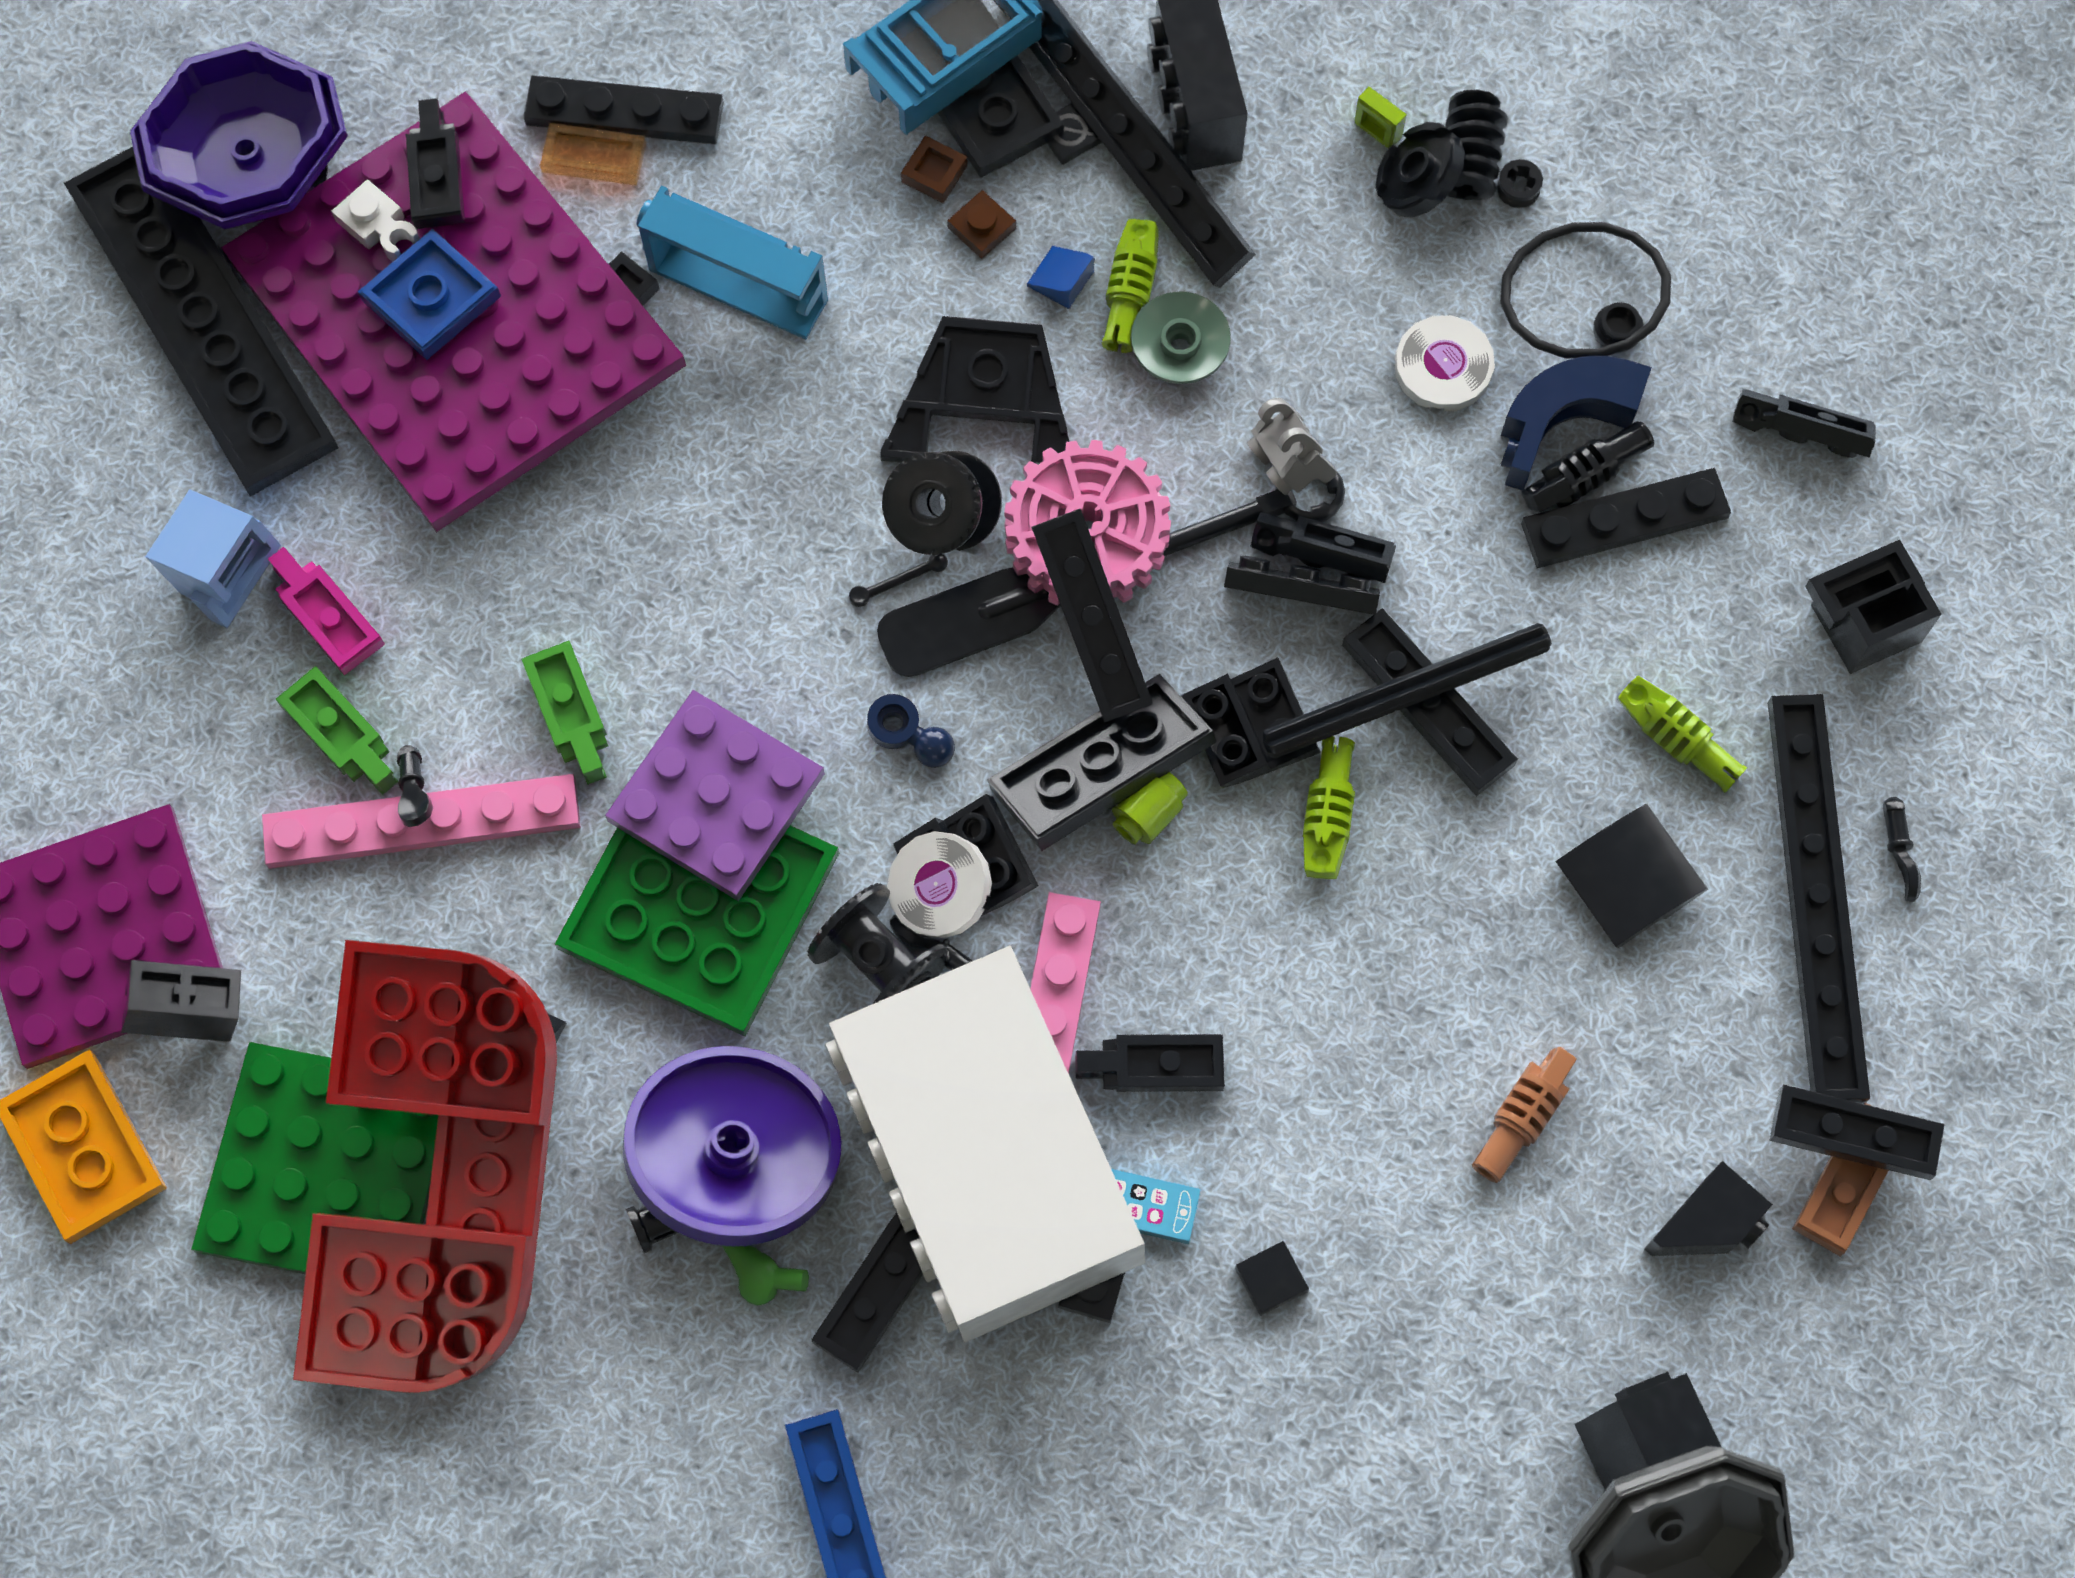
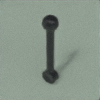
M944 554L931 555L927 562L871 587L855 586L849 592L850 602L856 607H862L869 602V598L930 571L942 572L948 565L947 557Z

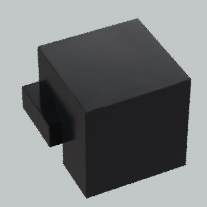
M1900 539L1810 578L1805 586L1813 600L1811 606L1850 674L1922 643L1942 615Z
M1667 1371L1627 1387L1615 1394L1617 1401L1574 1424L1604 1490L1609 1487L1614 1479L1706 1446L1722 1448L1687 1373L1671 1379Z

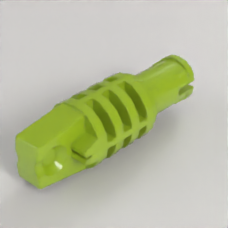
M1128 219L1116 248L1105 295L1110 311L1105 334L1101 345L1108 351L1117 352L1119 344H1122V353L1133 351L1131 344L1132 325L1138 312L1149 302L1158 263L1159 229L1155 221Z
M1636 676L1619 695L1617 701L1642 728L1645 734L1680 764L1688 765L1690 762L1721 787L1724 793L1735 783V780L1724 772L1723 769L1736 779L1747 769L1745 765L1739 763L1711 739L1714 734L1706 723L1673 695H1669L1644 678Z
M1332 736L1322 740L1319 775L1310 784L1302 837L1304 842V870L1306 876L1311 878H1338L1350 835L1355 791L1352 784L1349 783L1355 742L1349 738L1339 736L1337 751L1335 737Z

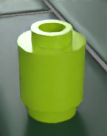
M1170 772L1161 778L1157 777L1138 792L1112 808V813L1116 818L1113 826L1124 839L1132 844H1137L1139 840L1145 844H1151L1183 809L1182 801L1188 796V792L1184 785Z

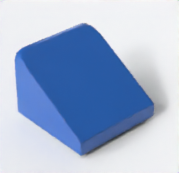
M1052 246L1028 281L1027 287L1070 309L1094 273L1095 257L1084 252Z

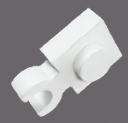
M368 179L331 211L335 221L367 249H371L380 241L386 256L392 262L401 255L399 249L395 246L398 241L407 239L415 244L420 239L416 228L411 223L402 221L405 216L401 207Z

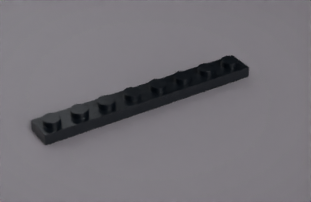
M993 0V2L997 5V7H998V8L1000 9V11L1004 14V16L1007 18V20H1008V21L1012 20V19L999 7V5ZM1038 0L1043 11L1041 38L1029 46V48L1212 285L1221 288L1256 255L1177 152L1174 151L1170 143L1059 1Z
M1823 694L1771 696L1767 704L1810 1091L1862 1104L1870 1099L1824 696Z

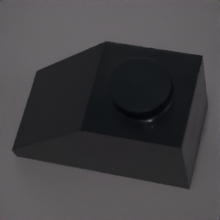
M1721 1161L1648 1243L1644 1250L1651 1256L1728 1254L1739 1243L1749 1249L1769 1226L1762 1217L1773 1204L1726 1163Z

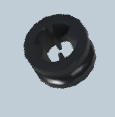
M1518 159L1510 161L1500 171L1497 183L1499 198L1510 207H1529L1536 202L1540 195L1543 184L1542 172L1536 164L1529 160ZM1517 176L1527 179L1523 192L1513 189Z

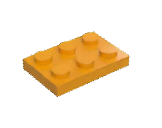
M90 1049L0 1100V1119L63 1239L69 1244L76 1242L167 1189L99 1060Z

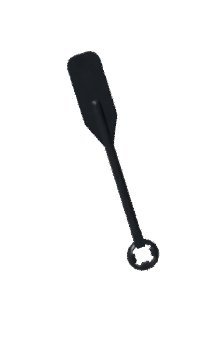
M1337 471V475L1331 481L1325 483L1328 493L1336 494L1335 499L1330 505L1327 502H1322L1317 506H1311L1310 512L1300 510L1296 507L1297 501L1292 490L1287 495H1284L1276 487L1275 491L1256 497L1254 502L1171 532L1169 546L1165 549L1163 555H1170L1255 523L1260 512L1273 516L1285 513L1295 521H1298L1299 516L1324 522L1333 517L1343 505L1345 496L1343 479ZM1007 568L890 611L879 621L877 634L891 669L901 676L912 677L1027 635L1041 626L1060 607V604L1057 606L1048 602L1049 592L1044 589L1037 593L1028 588L1030 578L1028 574L1017 575L1014 568Z

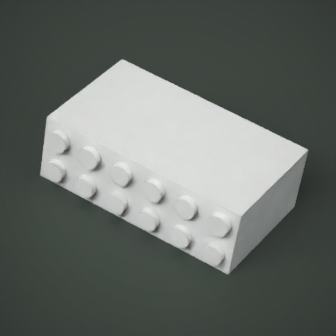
M1011 945L829 1023L835 1039L825 1044L842 1085L854 1083L855 1089L846 1093L863 1134L873 1130L877 1138L867 1143L884 1183L895 1179L898 1188L889 1191V1194L905 1233L916 1229L919 1238L911 1241L910 1244L927 1283L934 1279H937L941 1289L933 1292L932 1296L948 1333L959 1329L962 1339L966 1343L1145 1264V1243Z

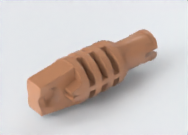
M1557 1047L1550 1050L1540 1066L1534 1062L1529 1063L1495 1114L1493 1124L1496 1129L1472 1163L1475 1171L1492 1182H1500L1522 1146L1529 1147L1530 1144L1535 1143L1569 1091V1088L1562 1083L1576 1062V1057L1562 1047Z

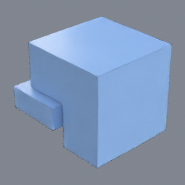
M189 489L145 557L180 594L190 598L211 621L228 628L269 565L268 558L278 551L281 544L261 521L255 519L252 515Z

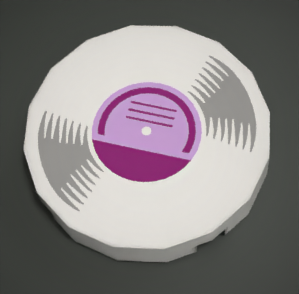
M1452 315L1431 316L1416 322L1402 336L1395 355V376L1403 392L1415 403L1428 409L1434 407L1444 409V411H1458L1474 404L1487 391L1495 369L1494 350L1485 333L1470 321Z
M934 831L915 837L901 848L890 867L887 888L890 890L889 900L891 908L902 924L917 934L946 938L963 933L979 920L985 910L982 907L986 902V897L990 896L992 881L988 862L977 846L956 834Z

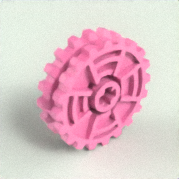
M1075 440L1066 442L1064 452L1057 453L1053 448L1043 451L1042 463L1038 465L1029 461L1023 467V474L1026 479L1024 481H1013L1010 487V494L1013 497L1010 502L1005 504L1004 516L1006 518L1005 533L1007 538L1005 545L1007 554H1013L1015 558L1013 562L1017 575L1028 574L1030 576L1028 588L1034 593L1042 589L1049 592L1048 602L1058 606L1060 604L1031 526L1080 508L1085 521L1093 522L1092 528L1088 530L1113 597H1118L1123 603L1133 598V587L1137 585L1146 589L1152 582L1150 572L1153 569H1161L1165 559L1163 553L1169 546L1171 520H1169L1168 511H1170V502L1168 496H1161L1159 493L1162 488V481L1158 475L1147 476L1145 474L1147 462L1141 457L1130 461L1126 458V448L1116 445L1112 451L1103 449L1102 441L1091 440L1088 448H1080Z

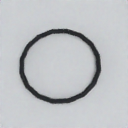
M1572 222L1541 232L1516 251L1502 275L1500 304L1511 329L1538 350L1565 359L1586 356H1609L1632 348L1657 328L1670 305L1671 274L1659 250L1638 233L1606 222ZM1573 232H1605L1632 241L1652 258L1661 277L1660 302L1649 322L1626 340L1598 349H1566L1540 340L1524 327L1516 316L1510 302L1511 281L1524 257L1545 241Z

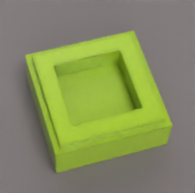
M1368 86L1358 97L1354 124L1389 148L1402 138L1407 114Z

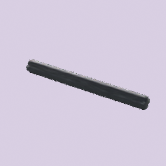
M1539 623L1268 728L1263 732L1262 736L1264 746L1270 757H1281L1546 653L1552 645L1550 635L1545 626Z

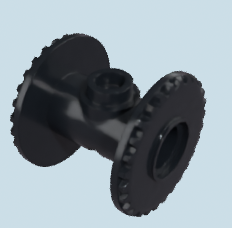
M963 451L926 452L907 458L890 474L882 496L884 519L892 535L906 548L926 555L944 554L955 549L960 551L978 545L994 530L1002 509L1001 489L993 471L981 459ZM941 494L944 496L945 499L944 510L940 505Z
M876 883L863 889L841 906L817 932L807 951L809 959L814 964L824 963L842 951L881 992L874 1003L939 976L950 958V953L943 944L928 949L916 958L877 918L890 896V890L881 883Z

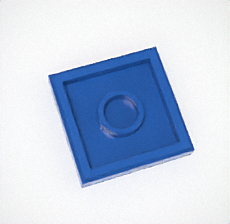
M433 229L358 291L361 300L426 360L501 297L498 287Z

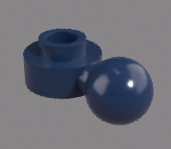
M887 694L875 700L869 708L867 715L868 733L879 746L887 749H899L910 744L914 747V753L918 761L930 768L942 767L952 759L955 752L953 737L948 731L940 727H929L926 729L920 727L917 708L908 698L898 694ZM888 717H897L902 721L903 725L898 731L892 732L883 726V722Z

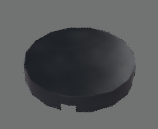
M1425 122L1410 128L1402 134L1406 139L1398 147L1392 144L1383 156L1377 171L1375 188L1378 196L1383 200V204L1398 216L1413 218L1428 213L1444 201L1458 181L1463 169L1464 148L1461 139L1441 123Z

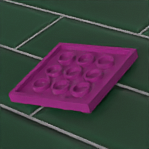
M170 804L0 862V990L22 1066L26 1069L128 1034L121 1033L127 999L125 989L132 960L223 968L174 808Z

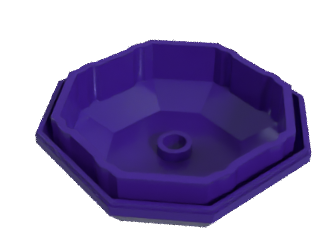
M253 41L186 58L130 130L143 191L223 229H230L292 212L348 137L333 77Z

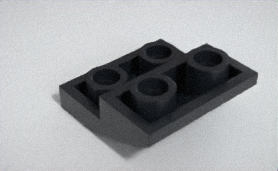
M1275 658L1232 679L1228 674L1223 675L1181 695L1214 732L1217 743L1207 748L1205 752L1222 788L1246 782L1321 753L1317 742L1278 758L1270 757L1266 751L1262 739L1263 732L1266 729L1304 715L1279 658Z
M988 794L983 795L944 820L938 818L930 820L893 843L898 854L901 848L915 837L937 831L956 834L977 846L988 862L992 881L990 896L986 897V902L982 907L985 910L981 916L1014 901L1039 886L994 797Z
M1644 804L1615 821L1555 861L1617 948L1625 945L1660 919H1667L1708 890L1648 804Z

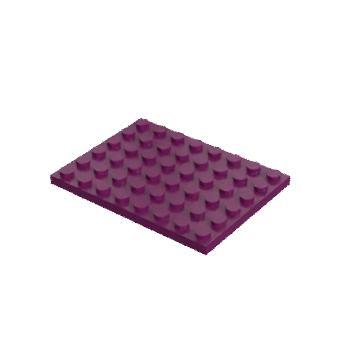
M466 91L440 107L441 111L444 112L445 124L454 123L459 137L465 223L416 230L420 239L431 229L436 231L498 287L501 297L428 360L420 355L372 311L358 294L361 288L392 263L386 256L380 241L371 249H367L335 221L331 212L368 179L401 207L405 216L402 221H407L414 226L411 218L406 134H410V129L420 128V121L308 191L292 212L267 218L221 247L226 258L436 533L687 366L684 355ZM407 239L400 240L395 244L401 255L413 245Z

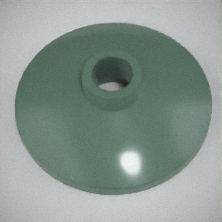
M1185 291L1165 293L1150 300L1138 312L1131 331L1132 349L1139 364L1155 378L1174 384L1198 382L1216 372L1228 355L1231 341L1230 327L1220 308L1204 296ZM1176 339H1184L1189 343V347L1184 350H1178L1173 348L1171 343Z

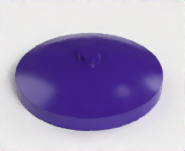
M718 1046L692 1051L679 1056L659 1068L645 1081L635 1095L627 1113L623 1136V1161L629 1182L637 1197L652 1215L663 1224L686 1237L700 1242L720 1246H749L769 1242L789 1234L806 1223L820 1209L830 1194L837 1176L841 1157V1132L837 1116L829 1099L819 1085L800 1068L783 1058L762 1050L738 1046Z

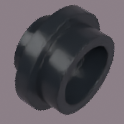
M1617 302L1605 306L1598 312L1593 324V332L1596 340L1604 347L1626 340L1642 328L1644 323L1640 314L1633 306Z

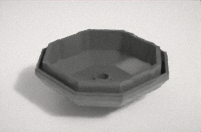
M1706 1446L1614 1479L1573 1531L1567 1546L1573 1578H1780L1789 1567L1791 1560L1795 1557L1785 1475L1781 1469L1724 1448Z

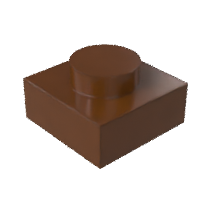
M925 135L901 171V182L944 204L968 166L967 156Z
M981 190L947 220V226L952 233L983 259L1017 228V221L987 193Z

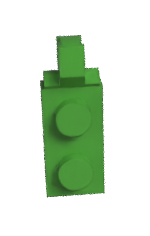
M570 640L521 658L558 754L561 753L565 763L575 759L578 760L587 785L607 778L597 753L598 750L608 747L605 738L607 734Z
M316 666L276 698L281 708L343 775L347 774L353 782L364 775L382 795L398 783V780L392 775L394 773L381 760L389 753L388 748L383 744L384 741L381 736Z

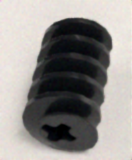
M1464 90L1450 98L1449 114L1446 118L1445 127L1461 139L1465 154L1462 172L1448 197L1462 200H1485L1493 197L1496 193L1497 186L1494 180L1498 178L1500 171L1497 163L1502 158L1503 151L1500 146L1505 141L1506 134L1503 129L1507 127L1509 118L1504 111L1499 109L1501 102L1491 92Z

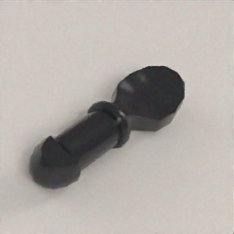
M411 745L403 746L397 753V764L400 768L398 785L403 792L398 803V813L404 826L407 827L421 825L431 816L433 810L431 799L422 790L425 782L421 776V753L416 747Z
M1890 797L1883 802V812L1889 840L1887 850L1893 853L1905 883V901L1915 902L1921 893V874L1918 865L1907 853L1914 845L1909 837L1905 805L1903 800L1897 797Z
M896 914L889 920L893 933L902 942L912 947L930 949L936 945L943 944L950 953L948 963L945 965L949 970H954L973 961L950 945L948 939L941 942L926 935L917 934L902 924Z

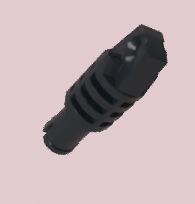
M1636 421L1604 441L1601 439H1591L1583 446L1576 448L1573 452L1564 455L1561 459L1543 468L1541 472L1544 477L1521 491L1527 507L1530 510L1542 512L1557 504L1558 508L1576 502L1582 496H1586L1592 490L1616 478L1621 465L1654 447L1653 436L1643 422Z

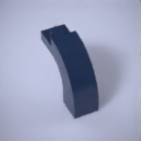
M1586 356L1555 364L1535 376L1525 385L1512 403L1500 435L1509 438L1500 465L1510 469L1505 485L1521 491L1525 489L1540 443L1551 429L1565 421L1577 418H1590L1622 428L1630 426L1638 411L1652 367L1618 357Z

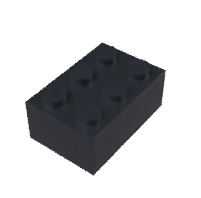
M1156 0V16L1148 20L1152 43L1147 44V55L1151 72H1160L1162 85L1158 86L1161 112L1163 115L1171 114L1173 127L1168 128L1170 145L1182 157V160L1191 171L1241 162L1248 113L1218 0Z

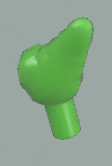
M751 1245L722 1246L739 1278L740 1294L748 1303L756 1306L767 1304L775 1298L777 1290L802 1292L807 1290L809 1284L808 1270L780 1268L770 1256Z

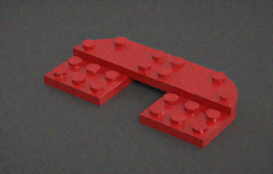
M345 940L326 1104L438 1115L426 1224L324 1213L313 1214L293 1380L407 1393L441 1389L469 1380L490 1367L512 1344L523 1324L529 1307L533 1284L556 1080L557 1048L549 1015L535 991L518 974L495 960L477 954L448 949Z

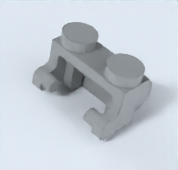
M1273 398L1260 407L1258 412L1260 420L1251 430L1254 437L1247 444L1265 465L1270 462L1272 463L1273 467L1266 474L1284 495H1287L1291 490L1299 493L1315 479L1327 483L1337 475L1333 465L1321 455L1323 453L1322 447L1312 437L1300 414L1282 398ZM1280 412L1276 417H1272L1274 413Z

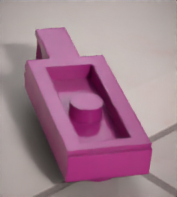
M285 547L268 558V561L273 566V570L283 580V583L275 588L280 600L344 676L385 645L380 635L320 565L316 566L311 561L302 568Z

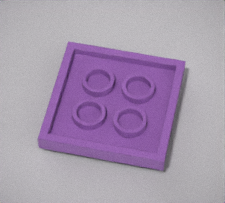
M692 690L610 807L605 817L615 827L739 901L825 775L824 767L697 691Z

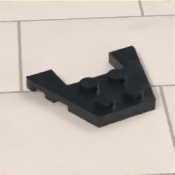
M942 316L917 370V376L906 400H903L896 416V422L888 439H885L881 448V461L901 463L911 456L928 452L932 415L1034 424L1031 462L1038 465L1043 462V451L1053 448L1057 453L1064 452L1066 442H1069L1068 431L1042 325Z

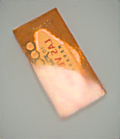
M549 123L540 168L543 173L637 185L646 147L645 136Z

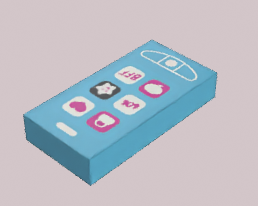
M1111 1169L1140 1234L1189 1244L1201 1189Z

